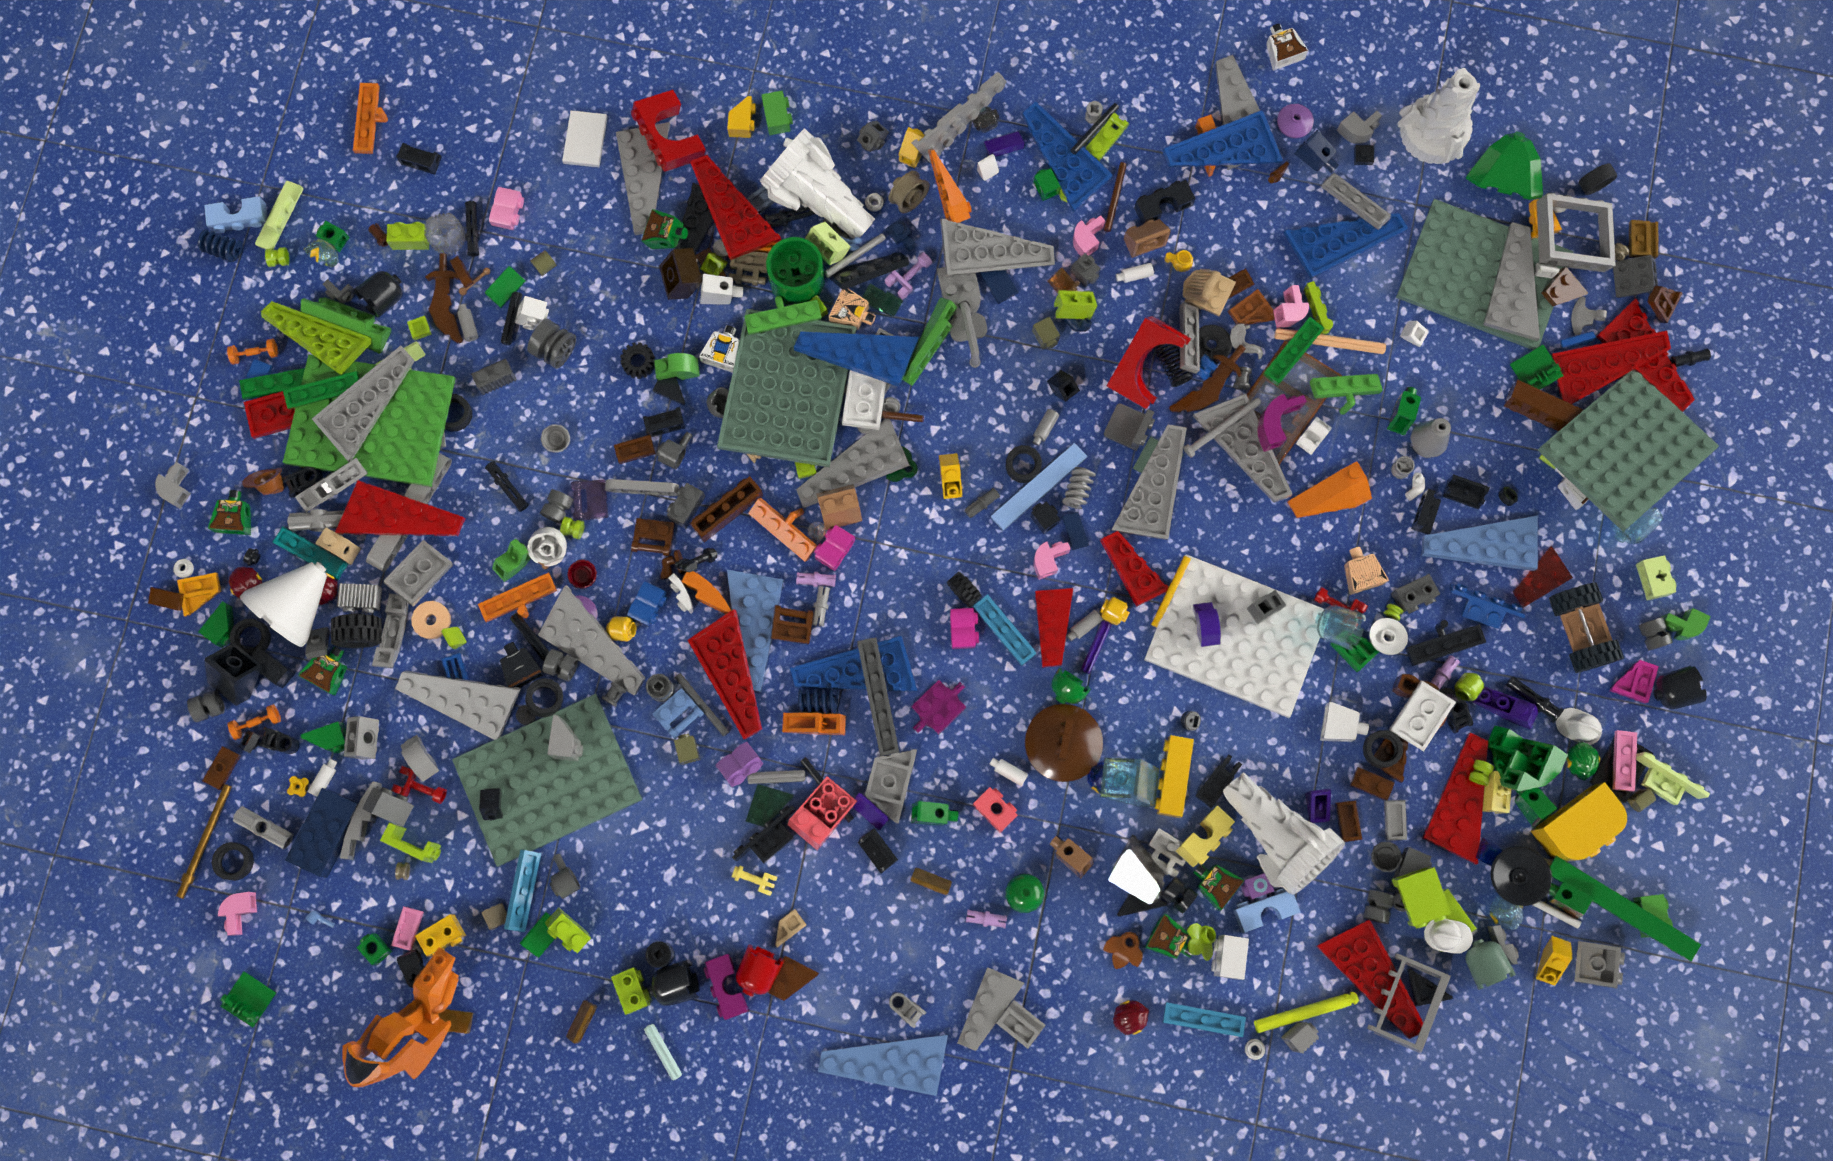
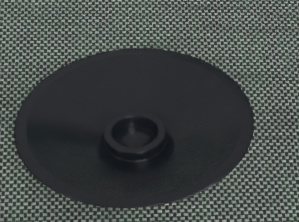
M1522 846L1507 848L1497 855L1491 866V881L1494 889L1504 900L1518 906L1536 904L1550 890L1552 883L1550 867L1543 856L1533 849Z

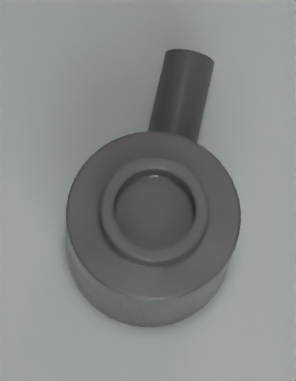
M686 432L679 444L669 439L666 442H662L657 451L658 461L676 470L684 459L686 445L692 438V434Z
M556 854L553 859L559 872L550 876L552 882L549 885L557 897L560 895L564 899L581 889L573 871L570 867H566L561 855Z

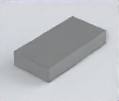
M1384 800L1386 840H1407L1405 800Z

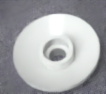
M1382 618L1377 620L1370 628V641L1373 647L1383 654H1398L1407 645L1408 635L1406 629L1397 620ZM1384 636L1388 637L1389 641H1386Z

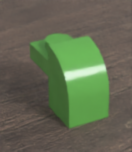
M673 353L668 354L667 358L654 360L655 374L658 380L675 376L686 380L700 376L698 358L691 354Z
M514 539L510 542L507 552L495 559L492 569L504 582L516 575L530 561L531 557L528 555L526 546L517 539Z
M1691 608L1685 611L1682 619L1671 613L1661 617L1665 621L1667 630L1676 631L1674 639L1688 640L1700 635L1706 629L1711 616Z

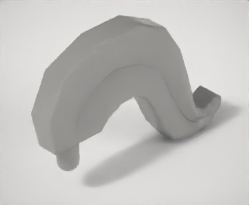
M1244 323L1235 325L1231 329L1230 340L1235 350L1239 345H1242L1246 348L1243 353H1257L1258 359H1261L1263 355L1261 347L1246 343L1244 339L1246 329H1249L1251 326H1245Z

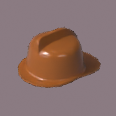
M267 469L254 472L242 481V485L248 488L255 487L263 495L280 493L284 490L283 479L280 474L282 469Z

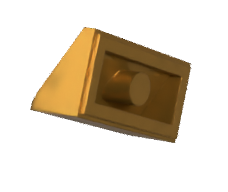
M915 868L910 879L913 883L943 895L948 894L952 884L950 880L920 868Z
M586 1000L582 1002L566 1036L571 1042L575 1044L581 1042L597 1009V1005Z
M450 1009L438 1013L439 1017L445 1022L451 1021L449 1032L470 1033L473 1013Z

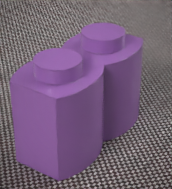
M745 742L739 745L731 754L723 757L716 764V767L730 786L734 787L741 784L747 775L757 772L763 765V762L749 743Z

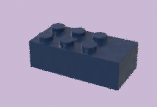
M322 788L285 861L319 877L328 878L342 850L347 829L359 803L331 790Z

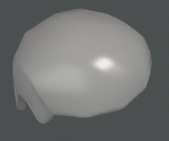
M552 424L543 429L541 442L547 451L559 453L569 446L570 435L568 430L562 425Z

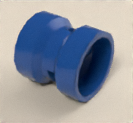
M1203 354L1200 358V371L1196 374L1202 379L1207 380L1210 377V372L1215 370L1218 364Z

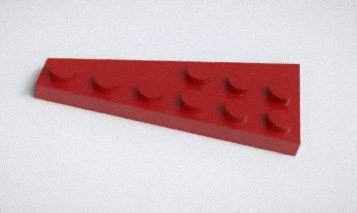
M1635 298L1596 337L1602 343L1652 334L1656 333V331L1649 325L1645 312L1642 313L1638 306L1639 302ZM1668 352L1634 369L1682 412L1695 400L1685 381L1679 377L1675 364H1672L1668 358Z
M357 480L335 533L354 535L458 536L465 518Z
M733 609L687 641L745 740L762 730L737 611Z
M1468 733L1422 839L1477 865L1479 860L1484 785L1469 780V776L1474 771L1473 765L1475 760L1487 762L1488 741L1473 733Z

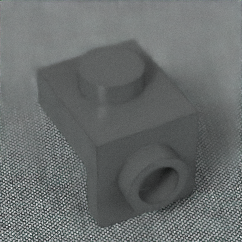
M328 279L323 283V286L327 289L325 293L332 300L336 298L340 303L345 304L354 297L355 293L350 284H347L340 291Z

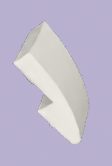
M673 573L669 577L671 582L669 586L676 593L680 591L676 596L679 601L677 605L683 612L688 610L692 614L694 610L690 596L682 582Z

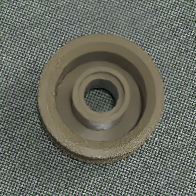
M911 170L894 180L893 188L888 196L889 202L898 205L901 213H908L923 201L929 191L930 184L927 180H922L917 171Z

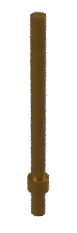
M224 784L189 867L186 873L182 875L180 880L182 883L176 897L184 899L189 885L195 879V871L232 788L229 785Z

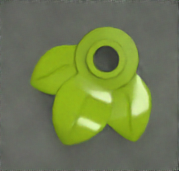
M1198 923L1189 925L1187 932L1191 937L1188 942L1190 954L1194 956L1202 954L1204 959L1209 961L1213 955L1212 943L1216 939L1215 930L1212 927L1201 926Z

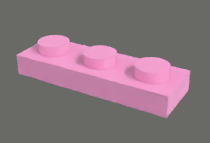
M1615 731L1612 790L1635 791L1637 732Z

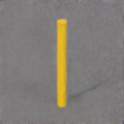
M1183 557L1151 623L1152 626L1158 627L1191 558Z

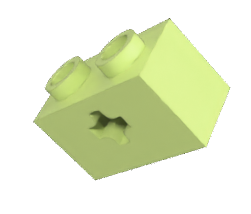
M826 222L813 226L805 238L819 249L822 258L829 265L841 261L851 247Z
M1665 555L1642 560L1636 564L1647 601L1676 593V582L1671 576V566L1669 561L1666 560Z

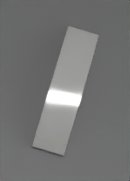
M389 594L382 643L379 647H376L372 663L374 667L393 668L401 648L409 603L397 594Z

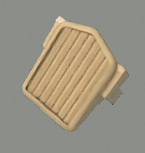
M1195 270L1184 281L1182 294L1186 298L1184 302L1219 317L1236 282L1220 275L1221 273L1215 270Z

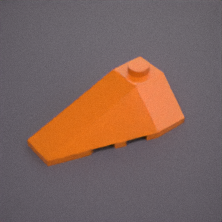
M928 149L945 219L956 223L969 219V213L972 212L969 201L966 202L965 197L935 150Z
M1356 461L1292 498L1287 503L1296 518L1342 509H1353L1371 500L1372 495L1368 479Z

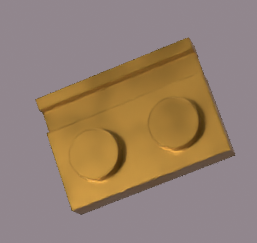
M1631 220L1629 222V257L1637 258L1652 255L1656 259L1658 257V222Z

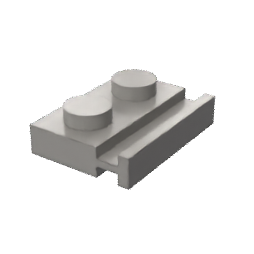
M1015 1000L1012 1001L996 1022L997 1025L1027 1049L1046 1026Z

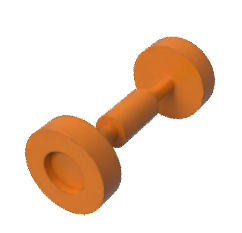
M274 338L267 339V347L248 348L242 352H238L236 346L232 345L227 347V355L232 365L239 364V356L258 355L264 351H268L269 356L274 358L278 357V346Z
M274 704L267 706L268 715L250 719L241 726L235 720L228 722L227 726L234 740L242 738L241 729L259 725L268 718H270L273 724L281 722L276 706Z

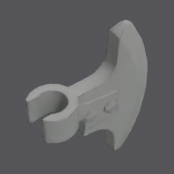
M1583 296L1576 302L1571 316L1572 329L1576 336L1581 334L1584 326H1592L1594 319L1605 321L1607 316L1606 310L1595 311L1586 308V298Z

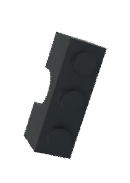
M1187 180L1175 181L1170 187L1165 189L1159 188L1151 195L1139 197L1134 209L1143 225L1149 220L1156 221L1161 218L1162 211L1159 205L1163 203L1171 204L1177 213L1193 206L1196 198Z

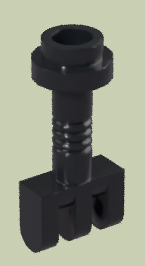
M706 548L700 556L691 560L684 558L677 561L675 568L692 572L698 569L697 565L702 562H714L717 558V552L714 548Z

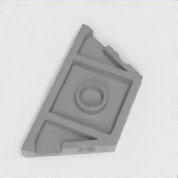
M916 749L874 758L865 797L897 824H899L917 753Z

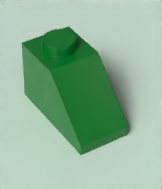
M222 601L198 633L218 647L223 648L230 643V632L234 626L233 607Z
M337 721L301 734V738L330 752L340 753L345 748L346 728L344 723Z

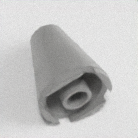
M1438 418L1418 424L1410 436L1413 450L1425 458L1440 456L1448 447L1451 431L1450 423L1446 419Z

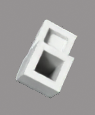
M1316 417L1296 444L1312 455L1332 427Z

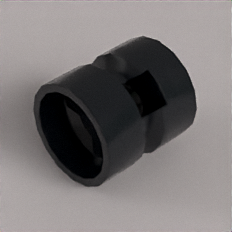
M1175 876L1160 896L1168 903L1173 902V907L1183 914L1198 894L1190 887L1185 888V883ZM1180 893L1183 895L1182 898L1178 897Z
M662 941L654 942L647 947L645 958L652 967L663 968L673 962L675 951L669 943Z

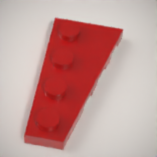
M1119 531L1100 540L1136 607L1167 592L1168 585H1165L1159 579V575L1147 566V562L1138 556L1134 548Z
M1073 588L1035 591L1042 668L1062 666Z

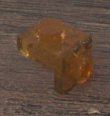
M1059 268L1047 280L1057 293L1058 290L1077 291L1076 287L1080 284L1078 280L1073 281L1063 268Z

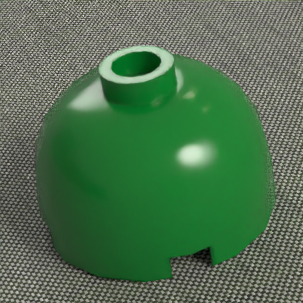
M1061 668L1057 670L1051 682L1052 691L1057 695L1055 699L1062 704L1066 702L1070 704L1081 702L1091 689L1088 685L1084 688L1081 685L1083 681L1070 672L1064 670L1062 673Z
M1021 873L1014 876L1008 882L1005 889V898L1013 910L1019 913H1030L1042 905L1044 887L1036 876Z

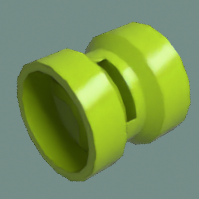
M286 247L278 248V250L273 248L265 250V260L268 267H276L278 264L281 266L289 265L290 259Z
M564 517L560 532L564 536L571 535L573 538L580 540L585 522L580 520L573 521L572 518Z
M1475 760L1473 765L1474 771L1470 773L1469 780L1488 786L1490 781L1489 775L1493 772L1494 766L1485 761Z

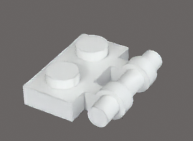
M1160 828L1157 829L1148 846L1155 849L1154 852L1150 854L1145 850L1141 856L1147 860L1149 865H1155L1163 870L1162 873L1165 875L1169 874L1172 877H1177L1179 873L1178 870L1173 868L1175 863L1183 866L1186 862L1176 852L1182 842ZM1160 853L1170 859L1167 864L1158 859Z

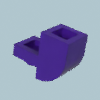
M1212 602L1193 604V612L1197 621V636L1201 647L1220 645L1221 630L1217 609H1214Z

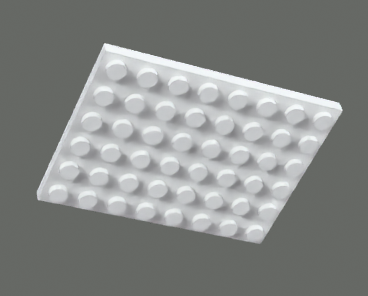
M1186 554L1185 556L1191 558L1165 614L1156 628L1144 660L1290 718L1330 611L1276 590L1287 606L1258 625L1247 608L1275 589ZM1212 602L1219 616L1221 642L1220 645L1201 647L1197 636V621L1193 612V604Z

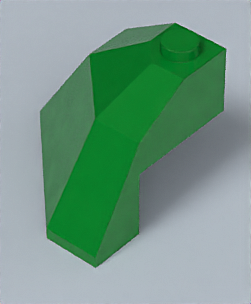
M1516 131L1505 134L1489 146L1466 176L1468 181L1480 188L1494 187L1498 188L1497 192L1512 195L1515 192L1528 200L1542 198L1541 159L1532 141L1526 138L1522 132Z
M1494 726L1488 739V748L1492 751V759L1496 770L1499 772L1501 786L1516 791L1546 786L1561 773L1568 754L1555 745L1524 739L1512 730L1504 727Z

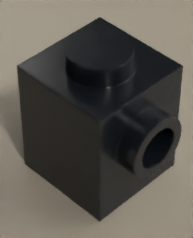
M1062 370L1047 380L1053 394L1065 402L1080 391L1074 378Z
M1047 501L1044 504L1038 503L1032 508L1030 517L1043 534L1050 531L1060 522V518L1057 516L1058 511L1052 504L1049 505Z

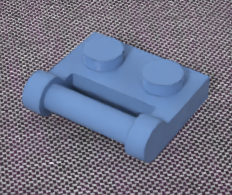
M682 688L652 713L674 739H677L678 734L696 718L704 715L702 710ZM690 707L694 710L675 728L670 726Z

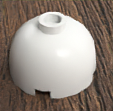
M552 527L539 528L530 537L527 551L534 562L544 563V566H553L563 560L566 554L567 542L559 530Z

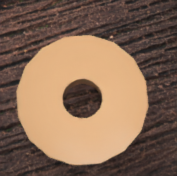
M426 601L418 605L411 617L412 627L423 638L429 640L437 639L443 636L442 629L450 627L451 615L448 609L441 603ZM434 615L436 622L433 625H428L427 618Z

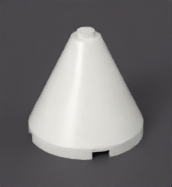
M311 562L245 590L240 599L255 615L269 623L272 629L295 645L303 647L310 636L327 574L325 571L327 569L319 562L316 564Z

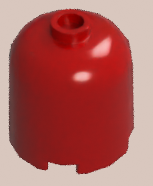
M749 944L737 970L736 981L743 988V993L753 997L754 994L763 995L771 989L785 961L782 958L776 960L773 958L774 953L758 946L756 949H753V946Z

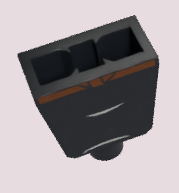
M514 642L504 646L507 656L500 659L507 687L521 688L546 675L525 647L518 650Z

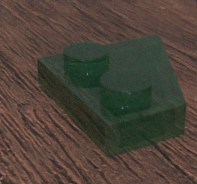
M757 784L746 822L764 827L769 820L779 814L785 805L793 799L794 795Z

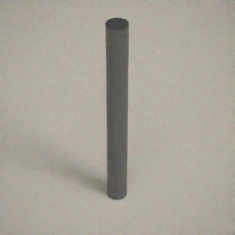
M679 673L675 679L723 737L729 733L728 729L684 676Z

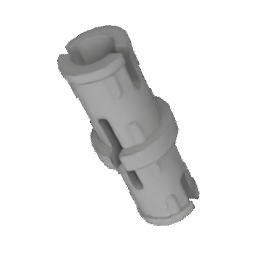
M818 586L817 600L813 606L815 611L812 625L817 626L818 618H820L819 626H824L825 613L829 607L827 602L830 588L825 587L823 595V586Z

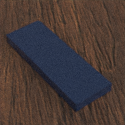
M1005 270L979 272L998 304L1018 294L1019 291Z

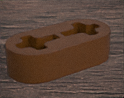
M459 256L451 259L450 263L463 286L467 288L474 284Z

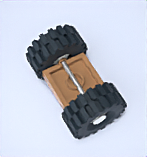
M1597 582L1574 587L1549 597L1554 615L1560 616L1573 653L1569 654L1575 673L1588 671L1624 659L1618 639L1612 640L1599 604L1603 602V598Z

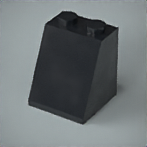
M234 642L207 656L204 660L207 683L235 706L251 697L263 666Z

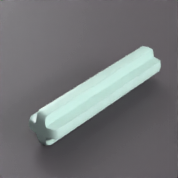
M654 1024L647 1026L644 1031L672 1080L678 1079L682 1076V1073Z

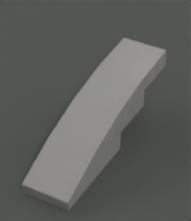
M355 458L296 495L295 498L307 513L368 473L359 460Z
M372 782L361 798L347 829L340 859L354 860L356 842L365 841L368 822L376 823L377 816L362 808L373 787L381 790V783Z

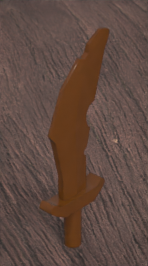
M440 253L439 271H432L425 276L428 281L435 280V290L428 309L436 327L445 335H450L453 341L462 343L463 339L460 335L455 315L449 312L452 302L448 295L450 293V279H460L455 272L447 271V254Z
M1239 345L1229 359L1224 355H1214V361L1221 364L1214 371L1212 377L1203 382L1201 390L1192 391L1176 404L1169 407L1170 411L1182 412L1186 410L1191 412L1202 410L1219 400L1221 390L1230 374L1235 372L1238 377L1242 376L1240 368L1235 362L1246 348Z

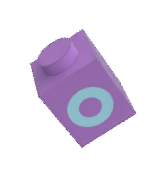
M1265 873L1244 880L1241 886L1243 895L1248 897L1249 900L1274 891Z

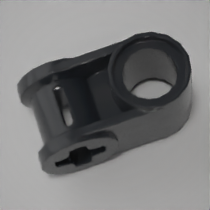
M306 467L285 476L283 481L288 486L289 496L294 498L323 479V475L312 467ZM315 474L314 479L309 481L310 476Z
M1448 694L1447 697L1456 702L1447 715V723L1451 731L1458 733L1459 729L1473 726V720L1467 703L1455 694Z
M264 727L263 730L265 732L257 746L286 754H294L298 751L299 741L296 738ZM290 740V746L285 749L286 741Z
M417 949L397 957L399 968L404 975L407 985L413 988L414 979L424 968L423 959Z

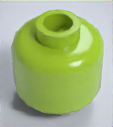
M1463 673L1456 682L1454 689L1456 695L1462 700L1474 701L1482 692L1484 683L1476 673Z

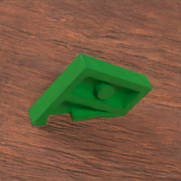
M1346 630L1330 644L1356 672H1359L1379 653L1372 643L1368 642V639L1357 637Z

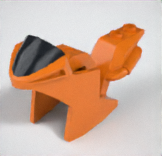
M439 947L430 961L414 979V1000L398 1013L394 1012L386 1017L376 1015L357 1042L351 1041L343 1045L342 1059L345 1078L351 1086L365 1087L389 1078L401 1071H405L412 1079H416L427 1067L451 1027V1021L445 1022L439 1017L438 1013L444 1012L451 1004L459 981V975L451 971L455 961L454 956ZM420 1033L428 1039L422 1044L411 1038L388 1062H375L363 1059L371 1052L382 1060L387 1059L389 1053L404 1036Z

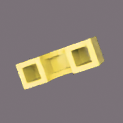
M1217 805L1200 823L1207 832V839H1201L1193 832L1177 848L1176 852L1192 867L1198 863L1202 865L1209 858L1207 853L1210 850L1215 851L1221 844L1220 838L1222 836L1226 838L1232 832L1231 826L1235 821Z

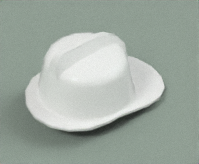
M1575 708L1564 709L1556 720L1558 731L1566 738L1576 742L1592 745L1601 737L1602 727L1599 720Z
M1444 919L1434 922L1432 920L1427 924L1424 931L1427 944L1438 951L1454 954L1463 953L1469 949L1473 941L1470 928L1459 921Z

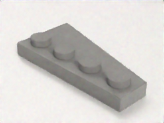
M987 967L957 1043L976 1051L1024 985V982Z

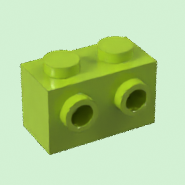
M395 222L394 224H387L386 242L392 250H429L430 231L421 222H413L412 224Z
M559 907L545 921L548 928L547 932L554 939L559 937L563 941L561 944L568 951L573 949L578 953L591 939L589 933Z
M633 967L611 977L625 1015L650 1006L649 1001L652 998L649 990L644 989L642 984L645 980L641 970Z

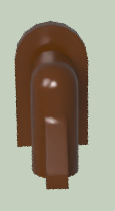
M679 549L674 550V556L662 559L661 580L669 579L673 574L671 565L683 559ZM678 569V573L686 574V571Z

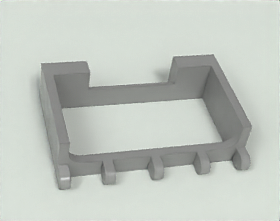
M1396 953L1395 958L1402 961L1397 973L1389 970L1388 975L1395 977L1391 991L1385 989L1381 991L1382 994L1388 996L1384 1009L1375 1008L1373 1011L1381 1015L1377 1027L1368 1024L1367 1029L1373 1031L1376 1035L1421 1054L1451 976ZM1405 965L1440 979L1415 1044L1380 1029Z

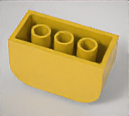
M1603 782L1592 785L1530 832L1552 859L1558 856L1566 862L1582 860L1589 856L1591 858L1601 852L1599 848L1603 845L1608 846L1616 840L1615 836L1622 832L1626 826L1627 813L1622 803L1608 785Z

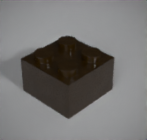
M693 248L672 249L659 265L668 300L688 299L702 283V274L699 272L698 259L694 254Z

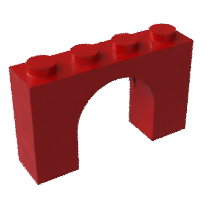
M674 90L635 101L631 110L633 120L637 121L641 135L645 136L650 151H653L658 166H661L664 172L690 164L691 160L704 156L706 151L698 134L674 141L666 139L658 133L655 127L657 122L679 115L681 103Z

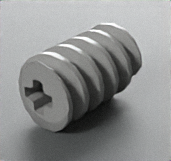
M1075 467L1071 473L1072 477L1069 479L1070 483L1067 485L1066 497L1063 498L1062 502L1071 508L1082 509L1080 505L1087 504L1083 498H1089L1085 491H1091V487L1087 486V484H1093L1094 482L1089 477H1095L1096 474L1086 468Z

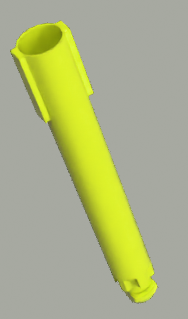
M1355 992L1335 996L1254 1020L1257 1033L1272 1030L1346 1008L1352 1004L1356 1005L1359 999Z

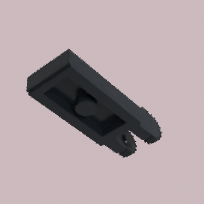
M1229 754L1217 766L1195 795L1196 798L1209 808L1214 806L1223 794V790L1235 778L1234 775L1242 766L1240 762L1236 763L1230 773L1224 769L1231 761L1232 756Z

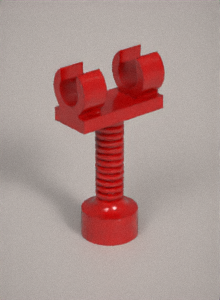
M1320 587L1314 597V601L1320 604L1326 602L1331 606L1333 605L1336 609L1338 608V610L1343 611L1345 616L1341 623L1353 630L1357 629L1359 625L1357 620L1350 617L1353 610L1364 613L1368 608V605L1358 599H1354L1350 606L1344 605L1329 596L1328 590Z
M401 766L399 773L407 775V781L404 787L393 784L391 791L408 797L412 788L432 796V801L441 804L444 801L447 789L442 787L433 789L415 781L417 775L412 769Z

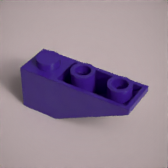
M1485 686L1477 699L1472 701V703L1507 721L1530 730L1539 713L1535 704Z

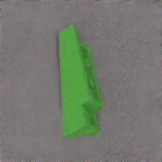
M326 297L319 298L318 302H312L306 298L301 299V312L371 337V344L368 348L378 354L383 351L390 336L391 328L374 324V315Z
M942 297L938 300L919 339L902 379L911 386L914 385L953 327L949 323V319L956 311L957 306L951 300Z

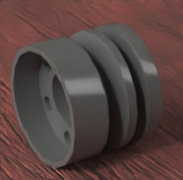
M544 319L532 333L527 351L538 359L544 358L545 363L558 369L564 365L572 354L576 344V335L568 332L565 328L560 330L558 324L549 319Z

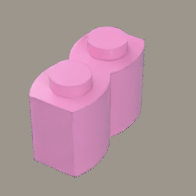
M502 187L497 188L489 217V222L492 226L513 230L515 225H518V211L520 208L522 209L524 204V198L520 191Z

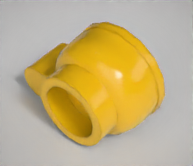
M1187 250L1179 251L1176 254L1168 252L1164 258L1165 262H1171L1173 267L1179 272H1186L1193 265V257Z

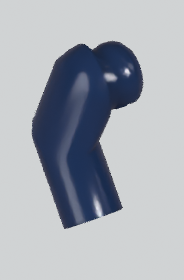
M1088 318L1082 321L1063 319L1075 332H1086L1092 325L1091 320Z

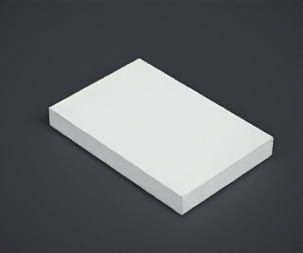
M570 111L562 160L563 164L600 168L607 114Z
M850 370L842 425L880 430L886 382Z
M1421 680L1389 730L1424 751L1456 702Z

